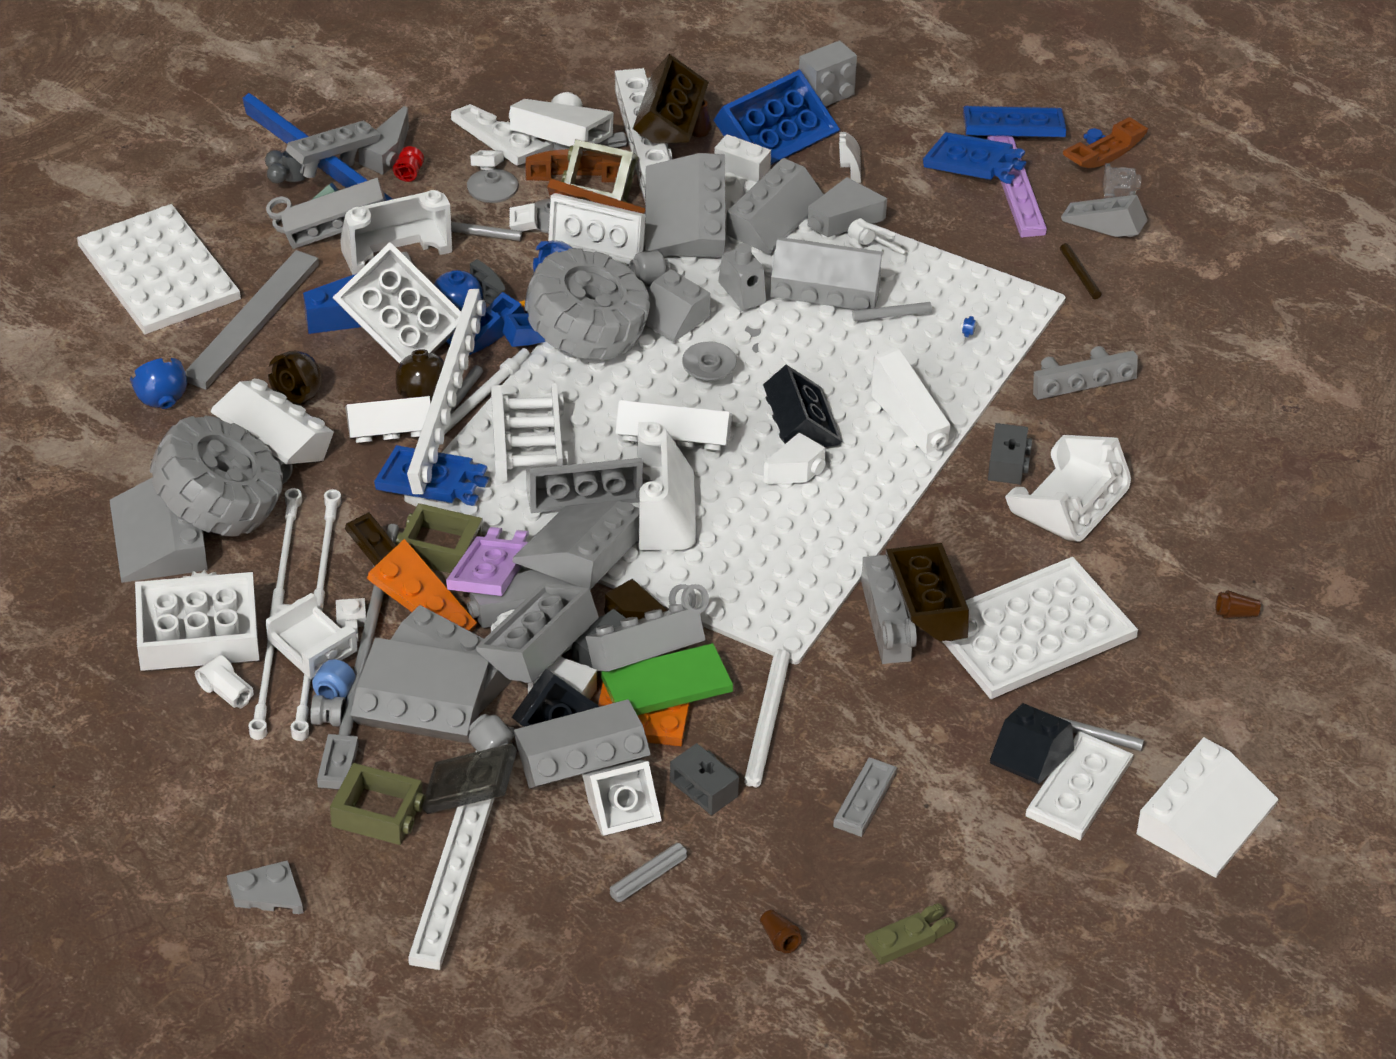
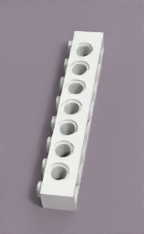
M644 68L615 71V93L631 152L638 156L636 172L645 202L646 166L672 160L671 149H668V143H652L633 130L650 78L646 77Z

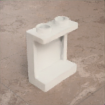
M313 593L298 599L266 620L268 641L310 679L316 675L322 664L332 659L343 660L357 651L356 630L349 624L343 628L336 625L317 607V599Z

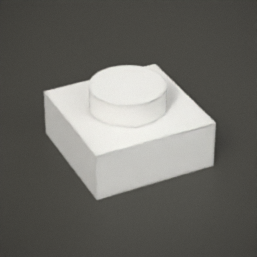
M479 150L471 155V166H480L482 170L495 169L496 165L504 161L503 151Z
M535 203L510 208L511 230L527 231L537 229V208Z

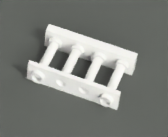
M551 383L552 397L508 399V396H503L502 385H491L496 482L507 481V470H511L512 467L568 465V451H562L559 410H564L563 394H558L557 383ZM552 408L553 416L509 417V415H504V413L512 409ZM554 427V435L511 436L510 434H505V431H510V428ZM555 446L556 454L512 455V453H506V450H511V447Z

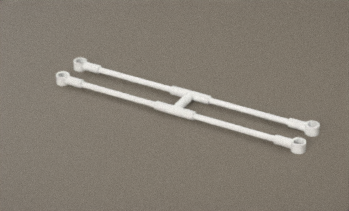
M296 488L288 489L285 492V502L287 505L285 513L286 527L277 585L273 591L269 617L291 605L283 604L285 594L283 587L293 521L296 519L297 508L302 504L301 491ZM334 489L328 490L324 494L326 506L324 519L326 525L317 588L314 590L317 607L322 612L332 526L336 519L337 508L341 506V493ZM269 641L267 643L259 702L255 707L254 719L249 723L250 737L255 740H261L267 736V725L265 722L267 713L266 698L274 645ZM305 674L300 705L297 707L296 720L291 724V735L296 741H303L309 737V726L307 723L309 708L307 703L311 679Z

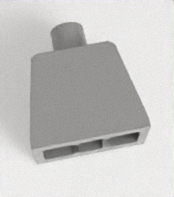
M740 243L736 246L735 250L722 255L718 278L720 285L742 311L766 303L764 268L751 253L752 248L747 243Z

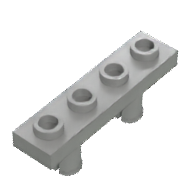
M363 120L288 142L286 152L302 165L300 173L304 174L303 176L314 178L321 159L340 154L338 158L348 166H352L357 149L377 143L380 133Z
M1097 346L1091 350V360L1059 366L1054 357H1046L1041 362L1042 370L1034 371L1033 395L1038 400L1137 379L1138 356L1134 351L1109 356L1104 347Z

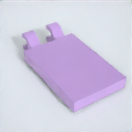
M490 527L485 537L476 536L446 579L447 590L502 596L522 567V565L512 561L513 557L528 543L526 538L529 535V531L517 530L512 540L499 539L502 528Z

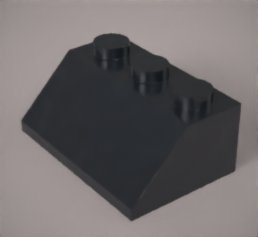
M787 364L763 384L767 395L765 397L766 401L773 411L772 418L778 425L779 437L785 444L798 433L803 434L823 447L838 446L842 443L821 386Z

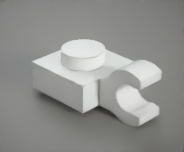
M365 598L336 600L337 625L343 628L349 624L356 630L357 641L358 627H364L366 621Z

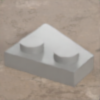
M288 860L227 875V883L235 907L249 909L257 907L266 911H274L275 907L291 908L293 914L303 913V905Z

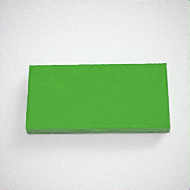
M713 643L642 660L611 671H601V678L612 703L629 700L637 715L733 692V683Z

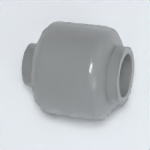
M647 251L637 253L634 259L630 261L629 268L636 273V277L643 281L645 286H651L654 280L670 270V263L668 259H664L661 252Z
M484 714L470 725L469 743L484 759L489 760L495 757L501 759L511 751L512 746L510 744L513 740V732L499 716Z

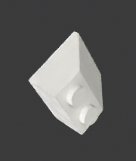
M637 760L582 774L590 808L603 836L662 821L648 761Z

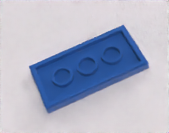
M963 106L966 135L1066 137V126L1062 108Z

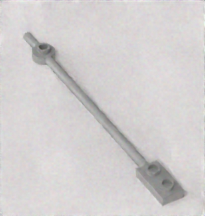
M389 524L387 534L396 544L399 527L396 524ZM376 585L373 587L355 662L354 673L356 679L347 696L339 734H328L317 778L319 788L339 789L351 765L355 762L359 744L357 736H350L354 723L350 715L356 688L371 650L384 591Z

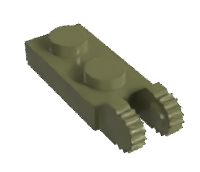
M940 903L926 907L921 914L918 912L866 934L864 942L878 962L885 964L935 942V939L953 931L955 922L950 917L943 920L940 919L943 917L945 909ZM936 920V922L932 925V927H930V926L928 925V924H930V923H933V922Z

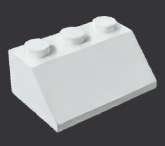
M430 396L347 404L345 409L349 438H356V443L371 442L373 441L372 436L383 435L384 440L400 439V433L411 432V437H420L430 407Z

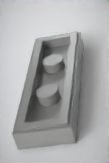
M869 757L837 813L833 827L862 837L892 783L897 767Z

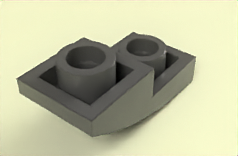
M478 259L470 263V273L481 283L483 298L486 303L490 305L502 292L506 294L504 284L491 268Z

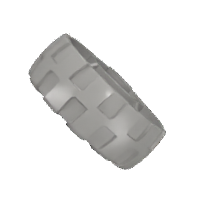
M572 248L559 253L556 251L545 257L543 262L538 264L526 292L525 311L528 312V321L534 331L538 332L553 347L564 350L576 357L604 360L615 358L621 353L625 354L635 345L645 327L650 303L648 301L649 294L643 281L639 280L636 277V273L627 265L613 260L611 256L601 252H589L579 248Z
M205 415L204 417L196 418L191 416L173 425L160 441L150 465L153 487L157 495H160L167 504V507L179 518L182 517L191 523L192 526L208 533L221 534V536H239L241 533L248 534L256 530L275 507L283 488L281 482L283 479L282 471L278 461L273 458L271 450L260 439L250 435L249 431L235 423L230 424L214 416Z

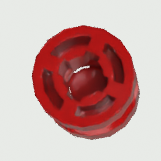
M412 146L403 148L393 166L394 175L405 182L413 181L424 163L423 153Z

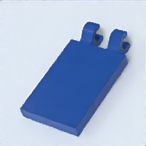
M948 132L942 135L923 158L925 168L990 180L997 176L1006 184L1012 183L1015 179V175L1007 172H1010L1013 168L1022 170L1026 165V161L1018 159L1023 157L1025 150L1021 148L1013 149V144Z
M396 445L376 477L374 484L376 490L449 503H453L455 498H458L464 504L473 506L479 498L478 495L473 494L477 486L485 487L490 479L484 476L487 470L486 465L473 464V459L469 457L438 452L437 463L433 464L431 469V482L427 483L424 494H412L407 472L415 448Z

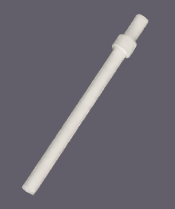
M523 348L513 358L505 360L500 365V370L450 415V424L446 425L444 435L491 393V385H499L507 377L514 375L519 370V366L530 357L527 349Z

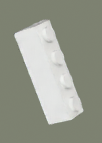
M260 379L240 381L212 407L211 413L225 422L235 423L248 430L250 435L260 439L271 450L272 455L285 464L323 461L334 433L333 430L325 426L323 420L310 416L306 413L305 408L292 404L286 400L287 397L284 394L273 391L267 387L268 384Z
M619 400L616 434L622 435V440L638 442V422H656L666 428L672 439L677 441V446L693 448L695 442L704 443V449L721 450V445L728 446L733 414L725 411Z

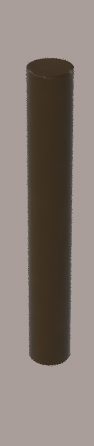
M1068 243L1062 244L1060 251L1093 299L1100 298L1102 295L1101 291Z

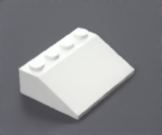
M391 242L333 297L398 363L408 355H411L414 350L425 349L428 353H434L455 332L461 311Z
M253 572L135 582L137 649L141 671L202 666L219 655L224 656L230 663L259 661Z
M1203 737L1141 809L1137 835L1216 878L1276 806L1278 798L1229 750Z

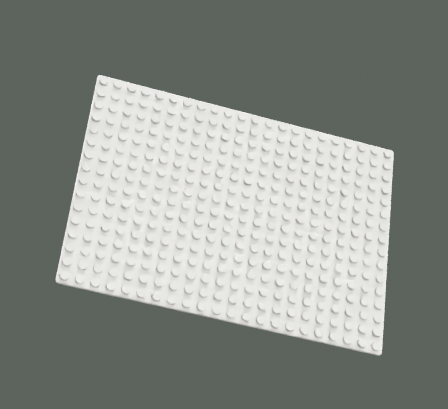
M725 172L724 253L735 250L738 244L743 243L726 235L727 211L757 183L736 176L731 172ZM808 217L787 237L854 247L849 244L851 238L848 236V231L826 237L807 226ZM874 231L879 236L906 251L905 254H901L875 239L868 245L860 244L863 249L882 252L880 289L875 308L931 302L932 312L853 321L852 311L856 309L770 297L775 249L768 254L752 246L751 253L764 268L766 303L742 311L718 282L722 258L663 255L664 259H668L670 269L710 292L709 318L675 342L670 341L645 325L635 345L625 354L621 353L611 359L580 358L564 350L557 349L547 342L539 343L530 353V357L519 366V370L514 375H510L502 384L503 396H508V399L552 397L551 383H557L558 394H563L564 410H559L562 451H568V465L638 458V442L622 440V435L616 434L619 400L732 413L733 419L728 446L721 445V450L704 449V443L695 442L693 448L678 446L694 472L695 544L684 550H639L638 540L598 583L614 589L633 578L667 610H669L670 605L669 594L673 587L679 584L701 585L707 590L709 595L708 606L700 613L703 627L773 656L777 649L787 650L790 653L789 663L799 664L860 582L863 557L880 555L1065 303V295L895 233L896 236L891 237ZM645 232L643 252H645ZM969 316H973L974 320H976L974 334L965 337L962 333L964 320L969 318ZM747 326L753 329L760 328L761 333L756 337H751L750 333L745 331V328ZM717 342L726 345L734 352L736 367L731 374L722 379L702 380L686 372L682 364V357L684 352L694 344ZM759 343V352L755 353L752 347L754 344ZM896 346L901 350L950 423L949 444L947 446L925 454L871 396L874 355ZM787 364L822 387L842 443L838 446L825 447V467L819 475H815L808 482L767 484L763 482L764 461L784 446L785 443L779 437L780 431L772 418L773 411L766 401L765 397L767 395L763 384ZM491 398L441 452L469 457L473 459V464L487 466L484 476L489 477L490 480L485 487L477 486L473 494L479 496L476 504L469 506L458 498H455L453 503L404 495L405 502L416 507L420 503L483 518V535L487 534L490 527L502 528L499 539L512 540L517 530L529 531V535L526 538V542H529L561 511L531 513L526 490L527 469L553 467L556 465L512 467L511 470H507V481L496 482ZM552 408L512 409L504 413V415H509V417L553 416ZM554 427L510 428V431H505V434H510L511 436L554 435ZM555 446L511 447V450H506V453H512V455L556 454ZM643 477L642 485L647 482H650L648 479ZM640 502L631 503V504H633V506L639 508V503H640ZM684 589L677 592L676 604H682L681 596ZM694 589L696 604L693 609H697L702 603V595L697 589Z

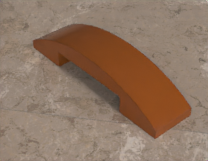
M1128 117L1113 125L1111 134L1088 146L1079 142L1063 150V155L1084 168L1100 167L1128 152L1146 135L1148 128Z
M569 149L546 151L526 157V180L550 181L552 175H563L564 170H567L569 165ZM587 150L583 151L577 175L602 176V182L615 183L621 158Z

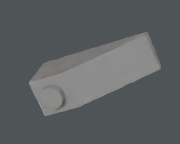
M403 106L376 129L380 133L377 143L358 148L360 165L382 175L393 168L403 149L409 129L407 107Z
M1137 195L1073 202L1069 204L1061 216L1063 222L1114 237L1136 236L1147 222V217Z

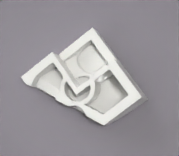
M840 132L841 167H850L851 179L861 183L859 144L849 133Z

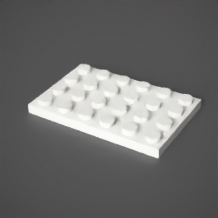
M172 204L77 237L80 249L144 334L241 299L240 290Z
M1070 557L966 600L969 608L968 638L942 642L987 696L993 699L1137 638L1138 629L1074 557Z

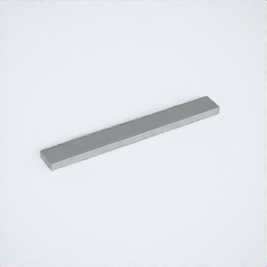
M295 250L185 371L187 383L207 389L319 265L318 258Z

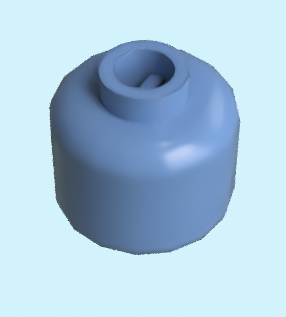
M337 659L328 660L322 664L314 676L312 687L317 695H322L326 699H333L334 697H345L346 699L356 679V675L349 664Z

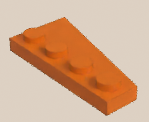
M405 539L369 571L367 579L410 612H413L421 605L470 632L475 630L477 622L453 594L447 590V587Z

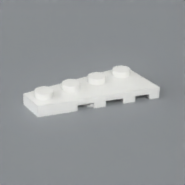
M471 104L453 110L451 113V120L494 149V151H503V156L517 166L524 164L528 156L554 150L555 142L549 140L543 142L535 136L510 130V122L496 121L497 116Z

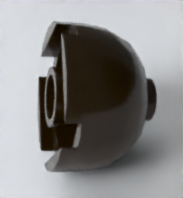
M425 349L414 350L397 367L395 381L398 394L401 395L402 391L407 392V397L410 398L432 397L444 365L443 359L433 353H428Z
M297 350L289 351L275 356L270 361L269 366H272V373L268 374V380L271 389L284 394L292 404L301 405L306 403L319 391L322 383L321 371L314 358L308 353Z

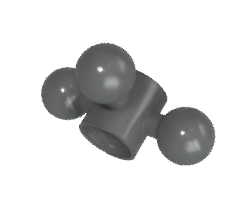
M272 150L266 154L267 177L271 182L276 184L282 183L284 180L297 182L306 178L303 176L304 174L300 173L302 165L286 151L282 153L278 150Z

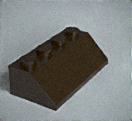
M668 54L652 72L633 130L652 143L688 142L691 139L709 82L671 54Z
M935 543L886 549L887 559L911 622L939 642L968 638L969 608L943 544Z

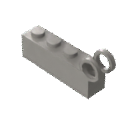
M374 178L292 206L290 200L286 197H276L267 204L266 211L268 216L273 219L275 230L279 233H285L292 249L342 233L347 211L354 207L386 201V197L378 178ZM276 204H287L284 211L279 213L271 212ZM281 219H282L283 227L278 226V222H279Z
M887 556L863 557L861 583L882 664L910 662L912 647H916L917 642L916 627L907 616L904 601Z
M697 584L676 585L669 594L670 605L668 611L662 612L661 609L644 613L645 618L639 620L637 617L623 619L620 621L621 625L617 627L605 625L596 628V633L586 636L593 669L597 671H611L705 641L700 613L707 608L709 603L707 590ZM684 589L681 596L682 604H676L677 592ZM694 589H697L702 595V603L697 609H693L696 604Z

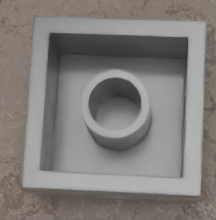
M840 40L800 56L799 69L825 107L855 95L857 55Z

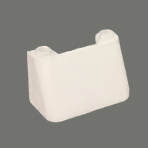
M430 190L420 194L354 207L347 211L340 241L341 251L352 275L357 274L365 266L367 260L370 262L374 258L373 253L381 251L389 242L395 247L420 242L423 250L428 249V246H433L438 249L440 255L452 253L450 203L445 194L437 190Z
M638 422V458H642L643 461L642 481L643 477L650 481L643 484L639 491V550L688 549L695 544L696 540L693 469L663 425L656 422Z
M1063 435L1051 450V458L1056 469L1031 495H1029L1026 488L1015 487L1005 496L1011 512L1068 541H1082L1129 489L1131 476L1118 438Z

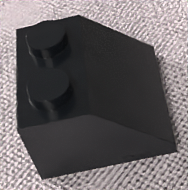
M545 669L511 718L523 727L600 706L548 669Z
M1022 703L1004 720L990 758V764L1040 784L1075 750L1071 722Z

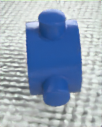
M1096 128L1089 129L1087 134L1083 136L1084 139H1087L1088 144H1092L1105 137V135H1102V131Z
M969 316V318L964 320L962 333L965 337L974 334L976 320H974L973 316Z

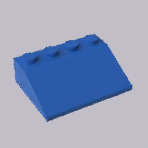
M800 69L724 105L713 120L724 137L728 134L770 149L771 165L840 131V128Z

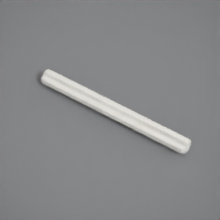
M777 649L774 652L745 775V784L748 787L753 786L757 788L761 785L789 664L790 653L787 650Z

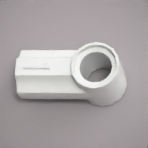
M222 655L217 656L195 671L196 680L207 693L215 691L234 708L239 707L241 709L245 707L254 695L253 688L234 672L231 663Z

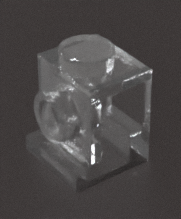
M1105 163L1103 177L1104 199L1135 195L1136 190H1140L1141 175H1136L1135 168H1113L1110 163Z

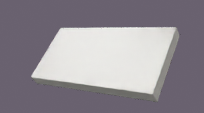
M555 193L551 195L548 241H563L573 248L589 252H601L611 256L617 262L630 264V261L634 259L637 253L643 252L646 214Z
M1079 731L1073 739L1075 750L1051 772L1026 809V817L1081 840L1133 760V754Z

